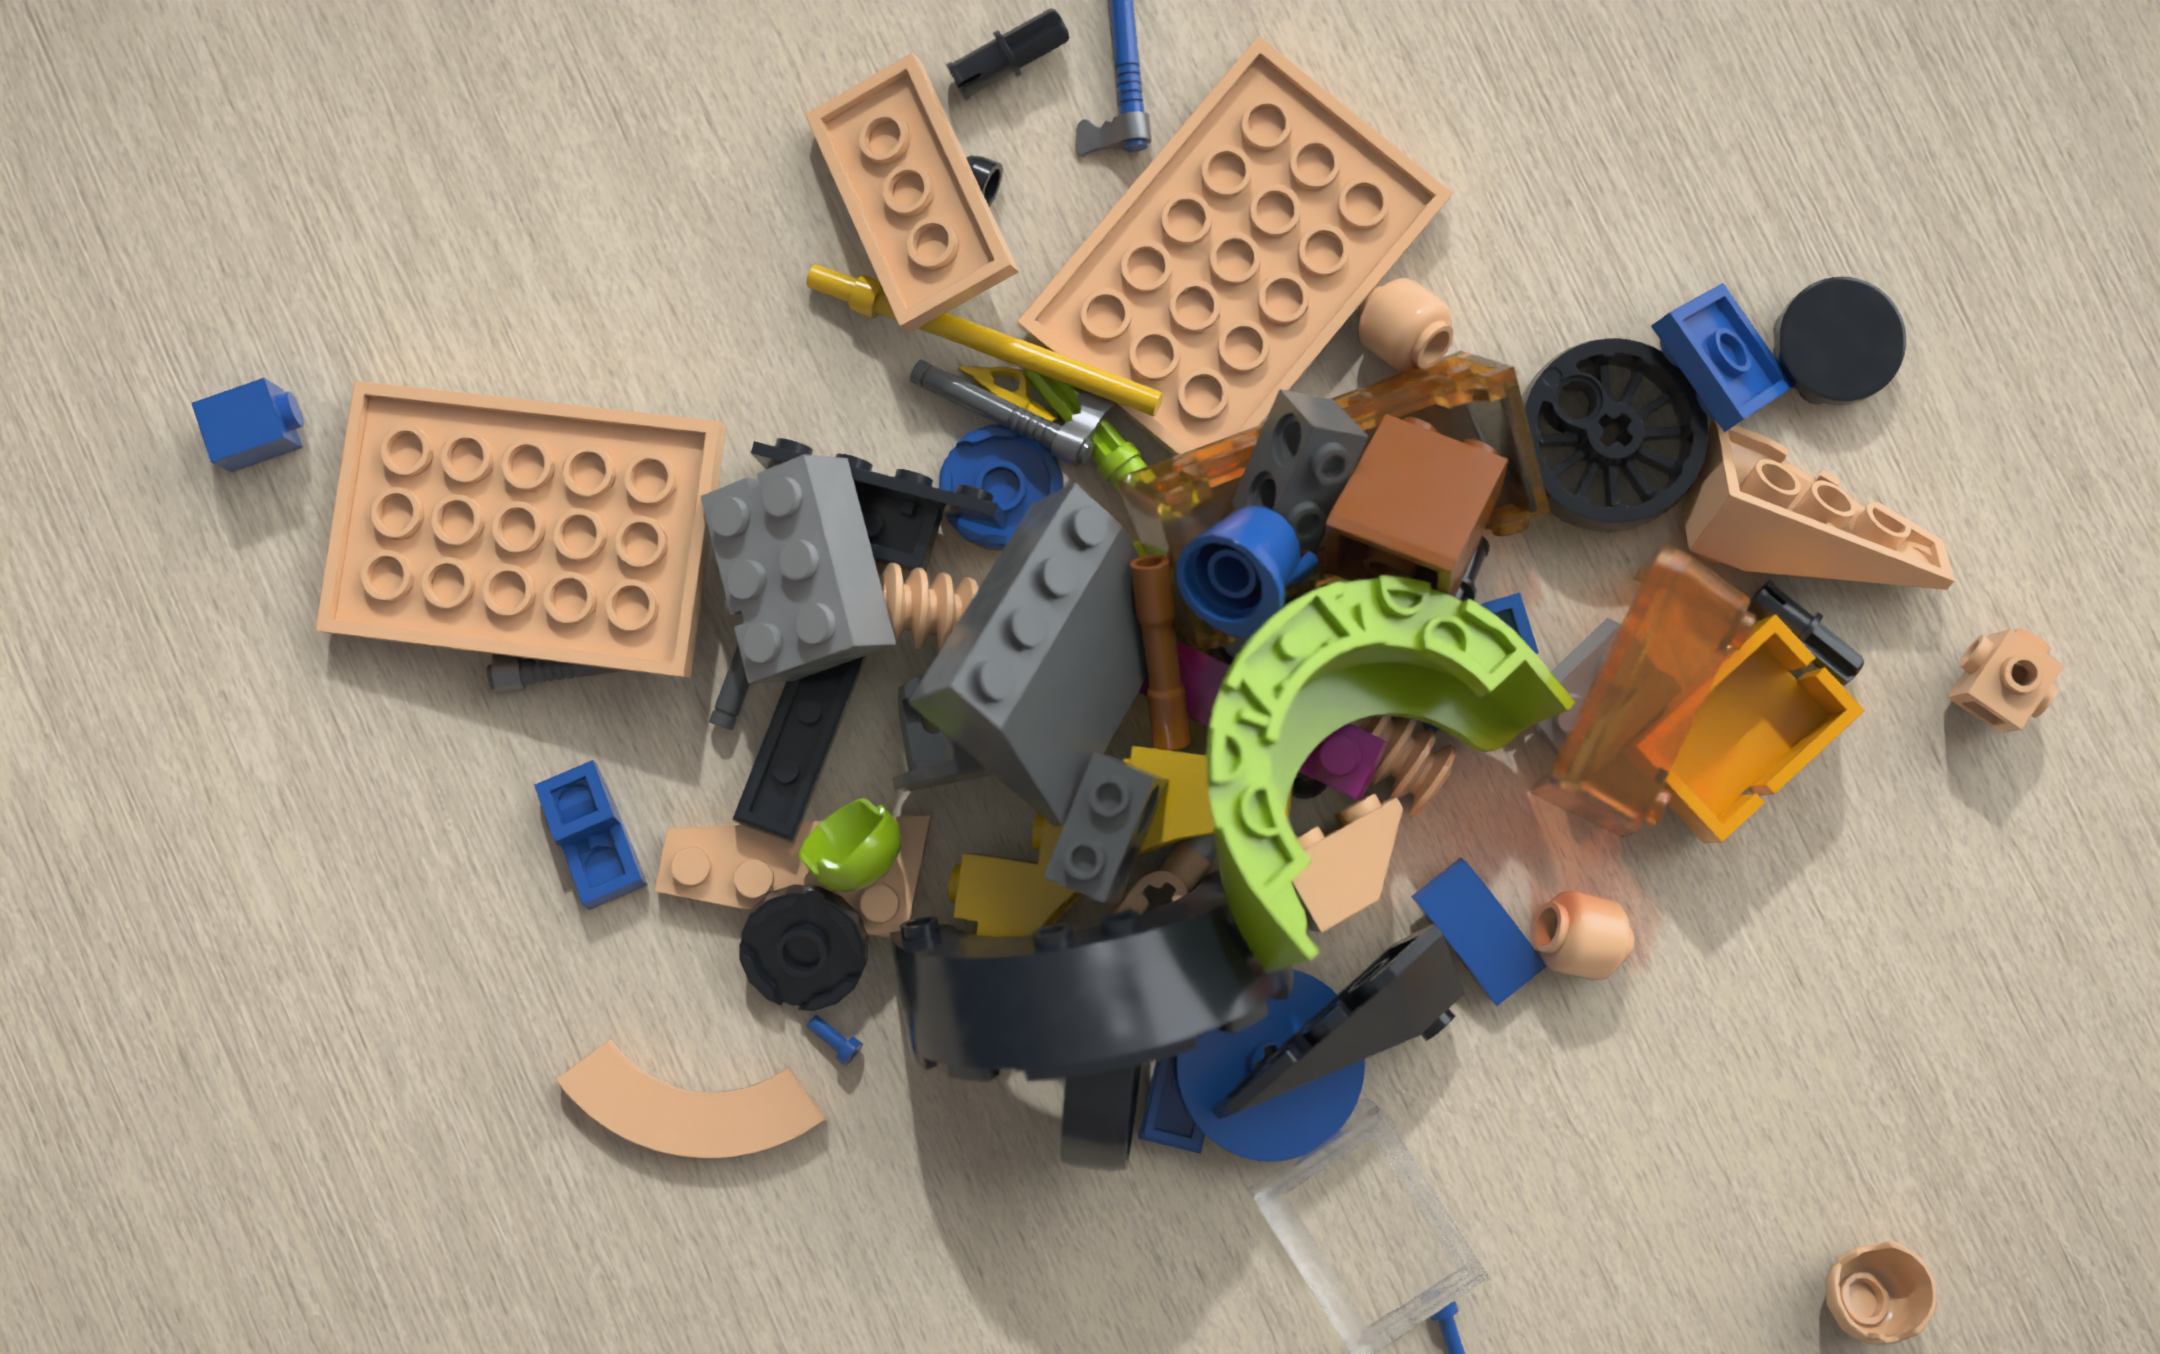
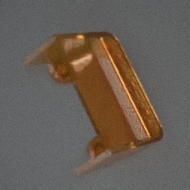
M1664 542L1639 567L1634 579L1641 582L1559 754L1550 772L1537 780L1530 792L1622 838L1637 833L1644 823L1655 827L1660 820L1672 793L1663 788L1664 782L1729 647L1737 651L1741 649L1756 619V615L1747 611L1750 602L1748 596L1691 555Z

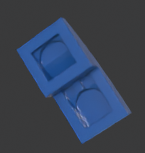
M594 760L534 785L554 842L563 850L584 907L588 910L594 909L648 885L619 811Z
M1460 857L1411 896L1430 924H1435L1443 933L1447 946L1455 952L1487 998L1496 1006L1547 967L1506 910L1463 858Z

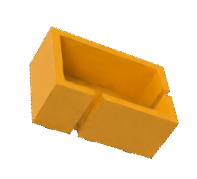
M1775 614L1755 622L1664 705L1657 715L1649 719L1618 747V751L1704 844L1722 843L1765 803L1759 796L1778 792L1865 710L1825 667L1804 673L1798 679L1789 672L1806 667L1816 657ZM1746 789L1752 793L1741 795Z

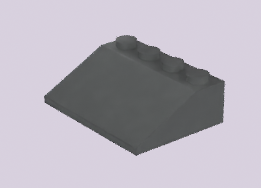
M1076 483L1031 504L908 703L1054 827L1063 825L1070 812L1093 752L1104 753L1148 676L1142 629L1136 616L1130 562L1140 556L1123 526Z

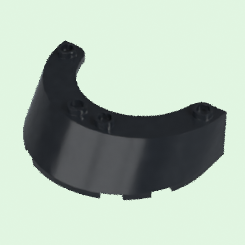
M1219 870L1207 875L1197 888L1176 901L1142 914L1136 911L1111 913L1101 917L1098 920V926L1072 930L1070 924H1054L1036 929L1032 932V936H983L964 932L957 929L954 925L939 924L937 917L927 916L905 921L900 924V931L890 933L910 1057L918 1066L925 1070L938 1066L937 1062L946 1064L948 1078L989 1082L1000 1075L1001 1069L1025 1071L1027 1082L1079 1077L1138 1066L1197 1049V1037L1204 1035L1205 1031L1217 1027L1220 1032L1235 1034L1268 1016L1266 1002L1272 997L1273 1000H1286L1292 992L1295 982L1292 966L1267 973L1252 954L1228 906Z

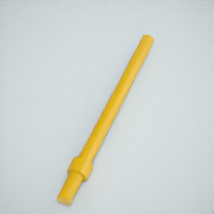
M814 264L811 267L806 281L808 288L849 303L850 310L875 319L880 314L897 320L879 280L863 274L856 279L818 264ZM948 312L918 328L1151 416L1157 414L1163 399V392Z

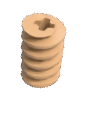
M896 563L888 564L880 578L896 644L904 631L910 630L912 631L914 650L918 651L922 650L930 634L937 635L940 651L978 591L975 579L965 577L954 592L952 578L949 573L944 572L936 576L929 588L925 570L918 567L912 570L905 583H903L901 567Z
M1378 716L1351 722L1350 724L1389 742L1370 783L1375 785L1390 776L1393 777L1395 782L1389 799L1395 797L1400 799L1409 793L1413 794L1415 797L1408 815L1411 818L1417 815L1434 797L1452 773L1451 767L1457 753L1456 748L1450 744L1432 753L1437 733L1432 728H1428L1412 736L1417 719L1406 717L1392 719V716Z

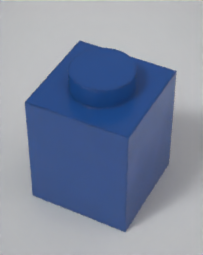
M261 378L191 403L211 463L231 473L303 448L297 429L304 426V420L294 395L290 391L284 392V389L266 378Z

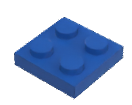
M1724 283L1674 309L1651 325L1660 339V347L1670 363L1681 369L1695 389L1696 398L1701 409L1708 417L1716 420L1724 432L1794 387L1773 353Z

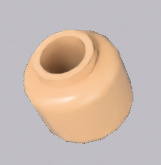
M1398 278L1386 283L1384 286L1375 287L1359 308L1361 318L1358 330L1361 343L1396 371L1414 372L1420 368L1428 369L1433 367L1447 353L1452 343L1454 334L1451 328V310L1441 299L1412 279Z
M1576 890L1561 892L1550 902H1546L1538 911L1533 924V943L1536 949L1539 950L1544 964L1557 973L1587 980L1607 979L1629 958L1634 945V936L1630 929L1629 919L1620 904L1608 898Z

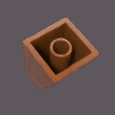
M1385 414L1326 522V572L1349 581L1374 580L1380 576L1415 579L1431 583V589L1455 598L1504 485L1508 459L1499 456L1494 448L1481 441L1466 439L1461 442L1439 434L1435 427L1424 420L1414 417H1405L1401 420Z

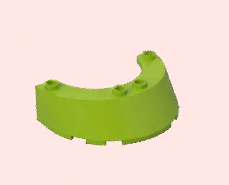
M1380 576L1374 580L1332 583L1293 601L1268 619L1250 637L1232 663L1216 699L1209 727L1206 756L1207 784L1218 866L1226 900L1241 935L1252 954L1267 973L1309 961L1319 952L1305 934L1307 926L1305 911L1297 898L1291 882L1312 861L1292 832L1285 815V808L1293 781L1300 767L1322 740L1335 730L1357 720L1378 716H1399L1432 724L1460 739L1473 750L1482 753L1493 752L1509 744L1523 729L1564 713L1576 703L1522 638L1500 618L1475 601L1467 599L1462 602L1448 594L1431 589V583L1403 577Z

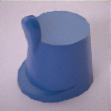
M1252 505L1236 510L1196 537L1182 549L1176 564L1177 585L1184 601L1198 617L1227 635L1248 638L1268 619L1283 609L1284 587L1308 578L1318 567L1319 559L1311 551H1308L1300 559V543L1290 524L1281 515L1269 508Z

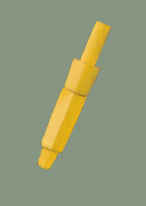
M962 365L957 369L961 373L973 378V382L980 388L1012 402L1020 408L1028 410V412H1033L1036 416L1039 415L1053 423L1057 422L1058 417L1036 401L1033 402L1031 400L1030 379L1021 369L1016 367ZM1005 375L1015 378L1018 382L1017 390L1009 391L997 386L992 376Z

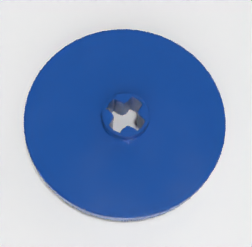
M1293 969L1294 987L1286 1000H1273L1272 997L1266 1002L1268 1016L1235 1034L1220 1032L1217 1027L1205 1031L1204 1035L1197 1037V1049L1174 1056L1176 1086L1182 1104L1193 1123L1216 1145L1243 1158L1267 1162L1284 1161L1316 1150L1328 1142L1344 1126L1351 1116L1362 1090L1365 1059L1222 1119H1218L1210 1110L1255 1069V1062L1264 1059L1265 1047L1269 1046L1273 1053L1337 995L1322 981L1299 970Z

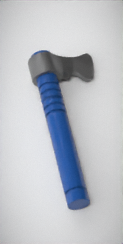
M1109 0L1120 115L1114 117L1112 122L1105 120L1101 128L1093 125L1087 119L1080 121L1077 126L1075 143L1076 153L1079 156H1086L1094 151L1109 148H1123L1126 152H1139L1147 149V145L1152 142L1149 114L1144 112L1133 0Z

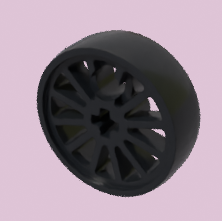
M1605 338L1583 342L1566 349L1551 359L1534 376L1523 392L1515 411L1512 427V447L1516 466L1522 481L1535 500L1543 508L1564 522L1587 530L1615 532L1639 527L1651 522L1674 507L1688 493L1699 476L1704 464L1709 437L1707 415L1699 406L1696 391L1681 369L1670 363L1659 349L1642 342L1621 338ZM1609 365L1620 366L1631 371V376L1618 402L1611 401ZM1592 366L1595 370V377L1588 373L1579 372L1578 369ZM1644 376L1662 391V395L1639 411H1636L1629 404ZM1561 390L1582 391L1587 396L1589 406L1587 407L1585 418L1574 419L1567 416L1559 406ZM1666 403L1671 404L1679 426L1644 428L1642 419ZM1539 413L1544 415L1546 421L1553 429L1562 434L1541 435L1537 427ZM1613 423L1621 431L1617 434V441L1607 447L1599 439L1604 433L1603 428ZM1678 439L1680 441L1678 460L1675 462L1642 446L1641 443L1642 441ZM1575 446L1577 448L1575 454L1554 468L1547 467L1540 448ZM1632 458L1669 476V481L1662 490L1654 491ZM1581 460H1585L1587 467L1574 494H1572L1556 480V477ZM1617 467L1620 468L1638 494L1642 504L1635 506L1620 504ZM1599 468L1603 470L1606 507L1591 504L1585 498Z
M1142 1065L1066 1078L1061 1124V1162L1079 1168L1103 1171L1127 1169L1133 1138Z

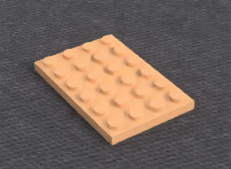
M1257 36L1017 320V326L1047 350L1163 392V399L1155 416L1114 402V406L1202 479L1212 485L1267 419L1279 389L1290 391L1359 309L1369 293L1380 284L1446 205L1453 193L1265 40Z
M354 380L315 631L690 679L711 540L700 496L718 489L727 426L721 421Z

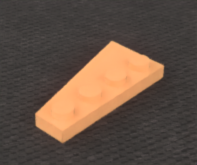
M932 815L893 817L900 825L901 851L889 873L872 886L848 892L836 891L825 887L799 858L798 853L805 838L822 821H804L795 844L743 825L667 828L654 892L752 911L753 907L771 891L793 884L820 886L842 896L859 913L867 934L890 938L891 932L900 931V924L912 918Z

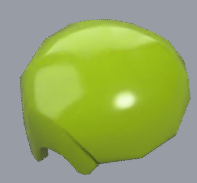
M866 798L856 799L836 810L815 827L805 838L798 853L799 858L820 883L832 890L848 892L872 886L889 873L901 851L900 825L884 805L880 804L875 807Z

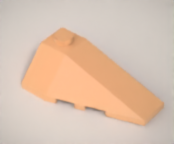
M1713 420L1709 425L1708 446L1704 464L1694 485L1688 491L1683 507L1689 550L1695 552L1704 560L1712 563L1722 562L1747 572L1947 590L1955 581L1942 539L1879 502H1871L1866 508L1853 501L1844 490L1838 487L1840 479L1822 469L1817 477L1814 478L1785 461L1784 459L1788 455L1789 449L1768 437L1737 425L1724 432L1716 420Z

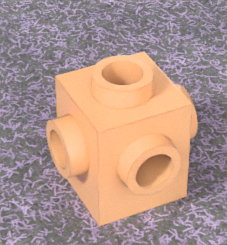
M2008 629L1990 634L1987 638L1981 635L1972 642L1961 657L1959 667L1964 672L1947 698L1998 733L2022 730L2031 716L2034 718L2040 716L2055 699L2059 687L2054 684V681L2064 668V665L2048 655L2051 648L2044 640L2026 630L2016 629L2014 632Z

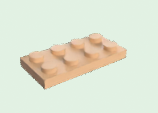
M913 52L805 114L897 322L906 332L910 333L1019 272L925 68Z

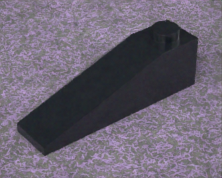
M1433 924L1393 943L1210 1110L1218 1119H1222L1421 1035L1427 1041L1437 1035L1455 1018V1015L1449 1008L1465 994L1443 933Z

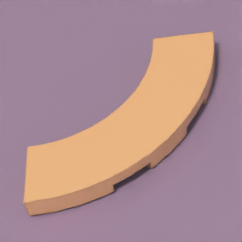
M612 1040L605 1042L556 1079L567 1095L582 1110L610 1131L652 1150L683 1157L725 1158L757 1153L792 1140L806 1133L827 1118L790 1066L769 1079L745 1088L717 1092L691 1091L674 1087L672 1084L648 1074L627 1058Z

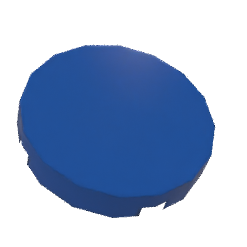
M990 424L967 433L956 443V446L949 452L948 457L945 458L939 472V489L955 492L957 485L962 484L985 490L994 495L992 502L999 505L1007 520L1004 530L947 515L946 518L949 524L966 541L986 550H1003L1031 504L1063 489V474L1057 458L1051 454V449L998 424Z

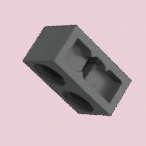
M1279 389L1231 504L1236 510L1252 505L1269 508L1281 515L1294 529L1300 543V548L1317 551L1325 535L1326 522L1350 479L1368 436L1335 400Z
M1093 752L1043 878L1102 903L1120 902L1169 780L1110 755Z

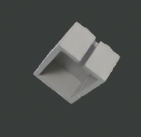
M802 455L757 473L758 478H744L700 496L730 614H742L744 623L735 626L734 630L748 683L795 681L897 645L848 458Z

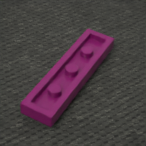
M1176 640L1180 676L1186 690L1189 718L1210 727L1216 699L1231 666ZM1148 676L1138 692L1144 696H1147L1149 687ZM1349 723L1335 730L1322 740L1306 758L1299 772L1361 801L1389 742Z

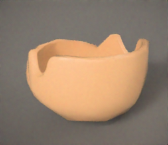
M1887 1241L1847 1251L1838 1257L1837 1263L1831 1266L1825 1280L1827 1306L1840 1328L1845 1333L1866 1344L1888 1345L1915 1337L1925 1329L1937 1309L1936 1281L1924 1259L1896 1242Z

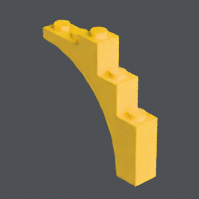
M1132 746L1131 758H1123L1122 761L1169 780L1138 857L1185 839L1214 835L1207 784V757L1204 755ZM1294 781L1285 808V815L1288 821ZM1037 813L1032 830V848L1040 850L1038 862L981 853H962L961 865L955 864L953 866L948 883V900L955 903L953 918L978 921L977 932L971 931V934L997 937L1032 936V932L1036 929L1056 924L1060 917L1084 895L1043 878L1066 819L1063 825L1054 827Z

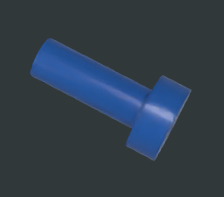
M815 1015L806 1026L838 1052L835 1060L844 1067L857 1056L863 1046V1043L854 1036L847 1040L818 1015Z
M1446 1297L1429 1303L1427 1305L1429 1317L1431 1320H1438L1448 1354H1465L1453 1317L1459 1311L1455 1298Z

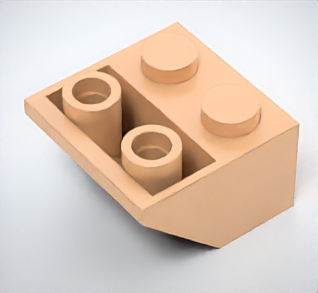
M1375 793L1366 796L1361 801L1358 800L1334 814L1340 825L1323 835L1317 826L1295 836L1302 849L1312 861L1291 881L1297 898L1305 911L1306 922L1310 931L1322 933L1380 899L1403 812V807L1397 797L1380 802Z

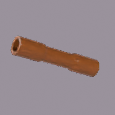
M1146 555L1130 562L1136 616L1141 624L1149 683L1147 701L1153 746L1160 750H1178L1188 746L1192 739L1186 690L1181 682L1174 628L1176 609L1170 561L1164 555Z

